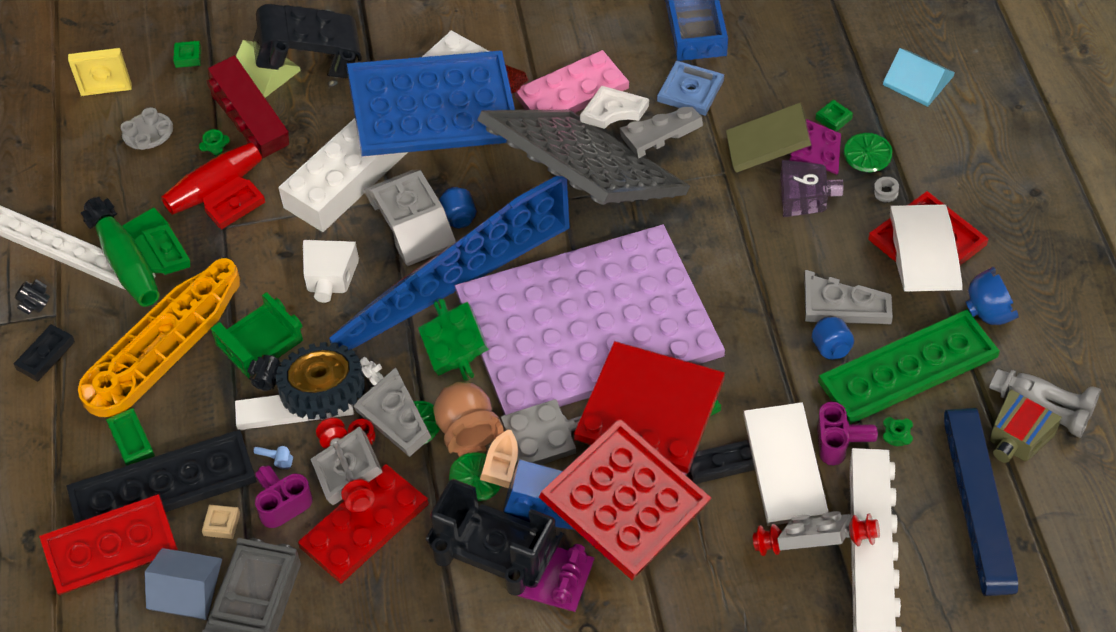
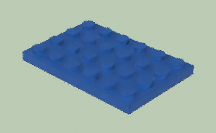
M502 51L347 63V74L361 157L506 143L507 139L491 134L485 129L486 126L477 121L481 110H515Z

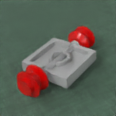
M325 419L316 428V435L319 438L320 445L325 450L311 458L325 497L332 505L343 499L346 508L351 512L365 511L375 500V495L371 491L369 481L383 473L366 433L361 427L348 434L341 419Z
M839 511L824 513L819 518H810V515H799L793 517L792 521H789L782 532L776 524H772L770 531H765L763 526L759 525L757 532L753 533V545L755 550L760 551L762 556H766L767 550L773 549L774 553L779 555L781 550L842 544L846 537L851 538L858 547L861 545L862 540L868 539L870 544L874 545L875 538H880V527L878 520L873 519L870 513L862 521L858 519L857 515H853L851 519L850 514L841 515Z

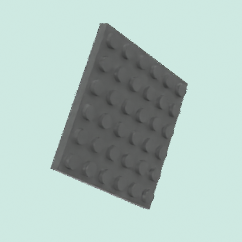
M570 109L481 110L477 120L486 126L485 129L491 134L507 139L506 143L509 146L525 151L529 159L548 166V171L552 174L568 179L572 187L578 190H585L591 194L590 198L599 204L620 203L621 201L634 202L635 200L661 199L662 197L674 198L675 196L686 195L690 188V185L646 157L638 158L627 145L596 126L580 122V116Z

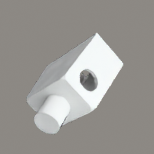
M303 241V266L306 287L308 291L315 292L314 298L317 301L326 303L331 300L332 293H344L347 291L359 261L356 242Z

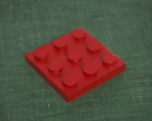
M926 191L908 205L945 204ZM947 207L955 237L959 265H962L987 246L988 238ZM889 218L869 233L868 240L896 262L897 252L893 241L894 229L891 218Z

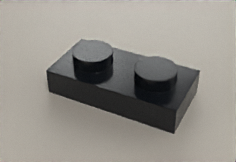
M50 324L13 364L17 371L38 382L75 343V340L71 334Z

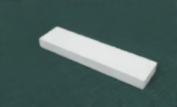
M280 395L235 401L236 426L238 430L320 419L319 415H316L315 419H308L307 414L304 418L298 417L297 413L291 414L288 408L286 409L283 406ZM348 404L349 409L343 412L339 409L338 415L333 417L331 413H327V418L354 415L353 406Z

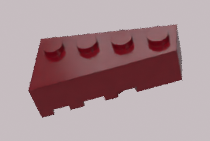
M235 55L208 68L209 79L207 84L211 90V96L235 124L237 130L243 134L247 143L251 142L257 147L262 159L289 145L288 130Z

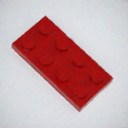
M387 464L381 468L383 473L369 481L371 491L375 495V500L367 510L351 512L346 508L345 501H343L298 541L299 548L340 584L429 505L426 496Z
M159 494L39 536L59 596L150 564L162 548L178 551Z

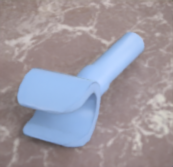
M280 446L277 450L260 447L254 448V454L275 459L274 465L280 469L291 468L293 456L287 447Z

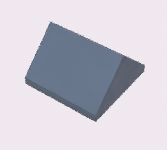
M162 548L145 570L146 609L207 620L222 559Z

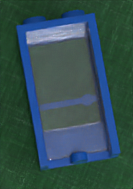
M665 0L677 61L727 56L728 36L719 0Z

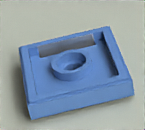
M676 61L657 95V102L677 108L693 107L699 114L706 116L724 81V74Z

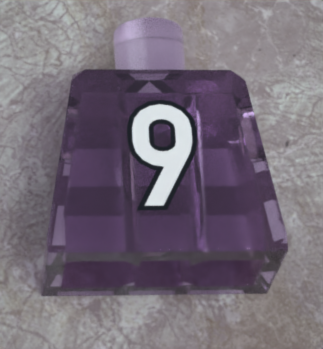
M782 160L780 182L783 217L824 212L827 208L828 196H843V180H827L826 167L823 164Z

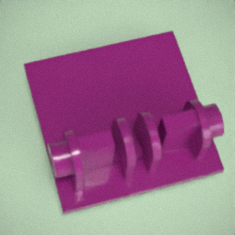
M806 119L812 145L792 152L789 164L793 169L799 170L807 162L837 175L839 171L841 133Z
M574 544L569 550L557 547L538 586L535 588L526 586L524 592L518 596L576 612L595 557L587 556L585 547L580 544Z

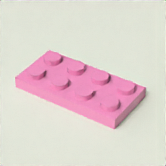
M601 50L514 90L515 97L525 110L570 109L576 113L586 108L601 86L624 91L629 89V81L607 54Z

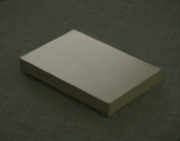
M801 103L726 130L732 165L736 173L812 145Z

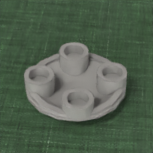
M146 108L142 111V114L121 124L122 139L126 145L134 149L154 148L164 143L173 132V123L168 116L157 113L155 108Z

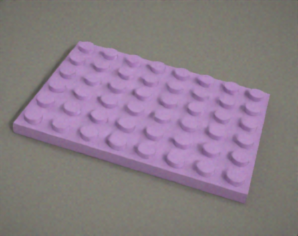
M664 224L455 285L460 304L468 302L471 305L489 348L488 351L480 355L504 415L554 399L557 400L559 407L590 398L614 341L697 365L724 357L725 349Z

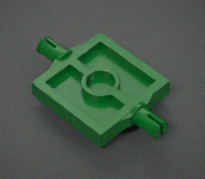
M439 299V303L437 301L434 302L438 317L418 327L431 364L438 376L452 369H460L463 380H470L469 377L472 379L474 373L469 363L480 354L488 351L489 348L474 311L468 302L448 311L445 300Z

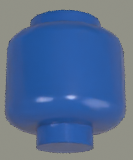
M452 187L447 189L439 198L450 226L459 229L471 224L477 210L470 191Z
M823 318L817 322L812 331L813 343L820 354L826 359L842 358L850 352L854 345L853 334L841 318Z

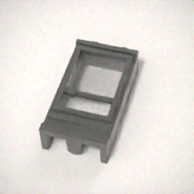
M238 538L234 554L206 627L202 632H277L301 566L297 549L287 544L273 545L264 543L257 538Z

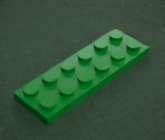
M965 310L819 375L818 383L832 402H837L845 408L850 425L998 358L1000 350L969 311Z

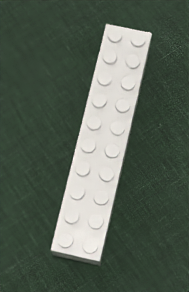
M450 31L422 57L490 51ZM354 118L278 187L283 208L324 232L365 193V188L374 185L408 152L361 157Z

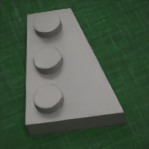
M681 107L672 113L657 114L651 119L644 121H633L627 126L620 127V134L629 148L640 158L646 155V149L652 146L658 149L665 145L664 140L670 137L680 138L702 127V116L693 107Z
M805 270V322H819L826 317L841 318L845 323H892L891 294L860 285L851 287L839 283V279L829 277V280L814 276L815 272Z
M396 368L357 400V403L353 406L358 414L364 419L369 420L378 431L409 457L431 438Z

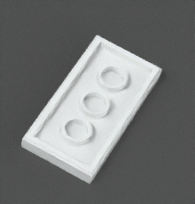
M803 402L744 411L743 416L767 526L789 523L793 517L799 515H810V518L822 517L824 513L828 512Z

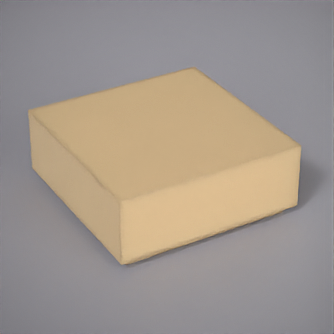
M209 505L202 528L203 535L233 539L240 516L239 508Z

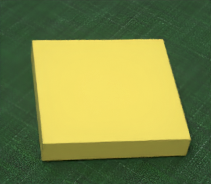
M120 48L68 54V61L81 96L132 90V83Z

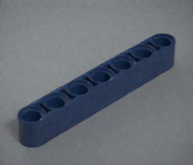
M977 408L945 410L944 426L982 594L983 596L1017 594L1018 577L978 410Z

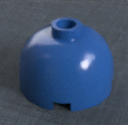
M991 267L975 276L970 282L968 288L970 300L965 303L973 317L978 315L987 324L1001 325L1015 320L1019 316L1017 310L1011 312L1013 308L1010 304H1013V301L1000 275H995V267Z

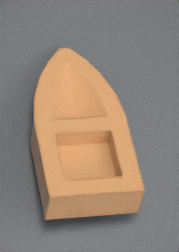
M511 430L504 431L492 442L485 459L480 480L509 488L518 458L517 441Z

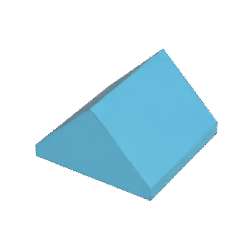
M899 48L883 85L928 107L953 78L955 72L911 51Z

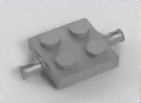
M556 399L501 416L504 431L511 430L516 438L518 446L517 464L519 460L542 465L576 454L571 431L576 430L581 416L567 420L562 414Z

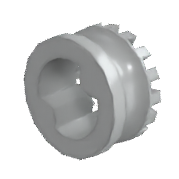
M881 177L875 182L874 195L879 201L889 203L897 199L899 191L897 180L892 177ZM882 187H890L891 192H883Z

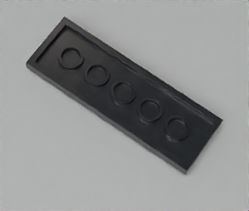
M239 429L66 486L75 523L158 494L161 497L165 512L256 483L257 480L241 430Z

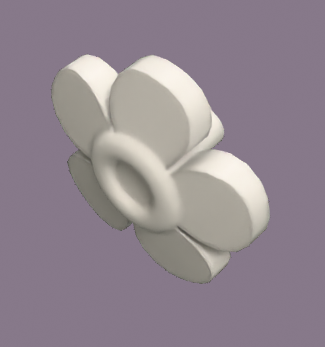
M365 357L360 360L364 375L375 386L383 379V376L378 372L382 369V366L380 364L376 365L373 361L369 362Z

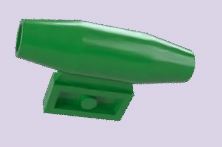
M105 217L96 224V231L104 256L121 285L140 306H151L159 299L160 294L153 273L167 275L190 267V259L169 224L142 231V234L135 240L113 217Z

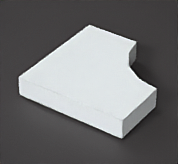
M601 86L580 114V122L605 129L610 123L618 120L630 119L639 121L649 107V99Z

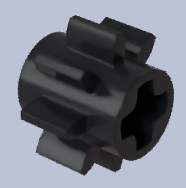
M100 197L91 198L85 203L84 211L81 212L84 218L83 221L89 229H92L101 219L105 217L114 218L117 215L113 209L115 206L108 198L104 201Z
M37 279L33 283L24 281L14 297L19 301L17 308L28 315L34 310L40 313L50 298V295L45 293L47 285Z
M271 355L258 357L257 361L252 360L247 370V373L251 374L249 379L252 385L263 391L274 389L275 385H277V369L282 367L281 362Z

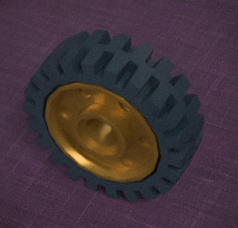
M320 342V347H316L314 343L309 345L308 350L301 347L297 349L298 354L290 353L288 355L289 360L284 359L281 362L282 367L277 369L276 383L283 406L286 409L288 408L291 414L297 413V416L300 418H304L307 414L308 419H315L316 415H319L320 419L327 418V413H331L333 417L338 415L339 409L345 412L349 409L348 404L354 406L357 403V398H361L362 390L365 387L364 375L358 355L352 349L348 350V347L345 345L339 347L338 343H331L329 347L327 342Z

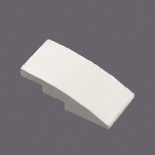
M890 206V218L894 229L893 241L897 252L896 264L904 291L962 290L959 258L947 206Z

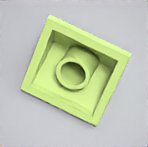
M243 40L236 55L265 98L301 71L298 65L287 58L279 70L257 67L252 41Z

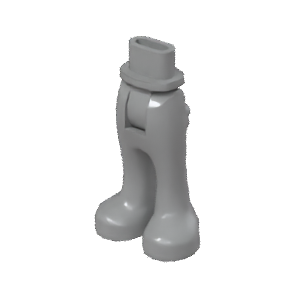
M997 369L991 381L990 389L1000 392V397L1006 399L1011 389L1061 416L1060 424L1067 427L1072 435L1079 438L1082 437L1096 407L1101 389L1090 386L1082 394H1075L1030 374L1019 373L1015 377V370H1011L1008 373ZM1048 400H1051V401H1053V402H1055V403H1057V404H1060V405H1062V406H1064V407H1066V408L1057 406V405H1055V404L1049 402Z

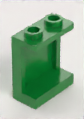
M267 292L262 295L264 302L262 306L228 329L220 322L211 327L215 344L248 379L251 374L247 373V370L252 360L257 361L258 357L263 355H271L278 359L303 341L300 330L303 326L300 320L294 314L290 316L280 299L277 297L273 299Z

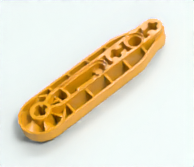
M227 258L218 259L205 271L173 288L86 371L80 379L78 393L84 408L89 413L98 417H112L129 409L219 321L232 295L240 286V276L234 262Z

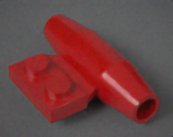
M251 142L222 153L185 175L161 196L162 202L172 215L204 202L205 212L222 230L265 203L264 195L249 179L242 178L262 161V156L257 147Z

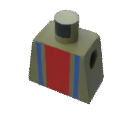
M1011 389L997 417L990 437V441L997 445L993 451L995 458L1003 463H1008L1013 455L1023 461L1030 460L1056 435L1062 417Z

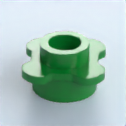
M217 129L208 130L203 134V142L199 144V148L201 151H209L214 155H220L223 152V147L230 142L229 136L223 135Z
M888 417L884 420L883 425L886 427V432L883 434V439L885 442L897 447L912 443L913 436L910 433L913 428V422L910 419L895 420L892 417Z

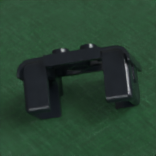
M275 4L262 5L256 11L257 29L253 45L256 66L259 68L279 70L284 65L288 50L297 49L334 55L327 76L348 78L347 63H355L356 57H358V61L362 60L356 20L351 15L300 6Z
M452 479L446 485L431 511L432 528L426 537V541L432 547L434 561L437 565L447 566L455 558L504 578L508 593L518 596L524 592L526 586L530 588L538 586L564 533L560 532L556 536L555 519L533 509L529 510L530 522H527L484 504L478 506L476 487Z

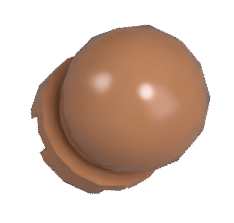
M455 382L444 387L436 398L433 407L435 420L438 427L445 434L444 441L450 454L455 452L460 457L472 452L484 453L487 451L485 446L504 432L499 417L492 412L489 396L481 387L469 382Z

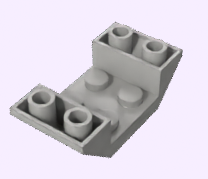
M410 170L364 189L374 210L380 209L391 228L396 248L406 266L437 255L456 243L443 206L421 170Z

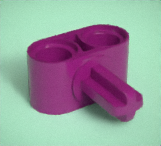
M837 402L823 404L820 408L817 426L820 459L828 465L841 464L846 458L849 442L877 441V427L875 425H849L846 410L841 404Z
M261 466L259 471L255 473L257 480L265 489L255 499L259 518L265 527L276 528L311 506L313 497L307 478L303 475L291 474L280 480L270 466Z

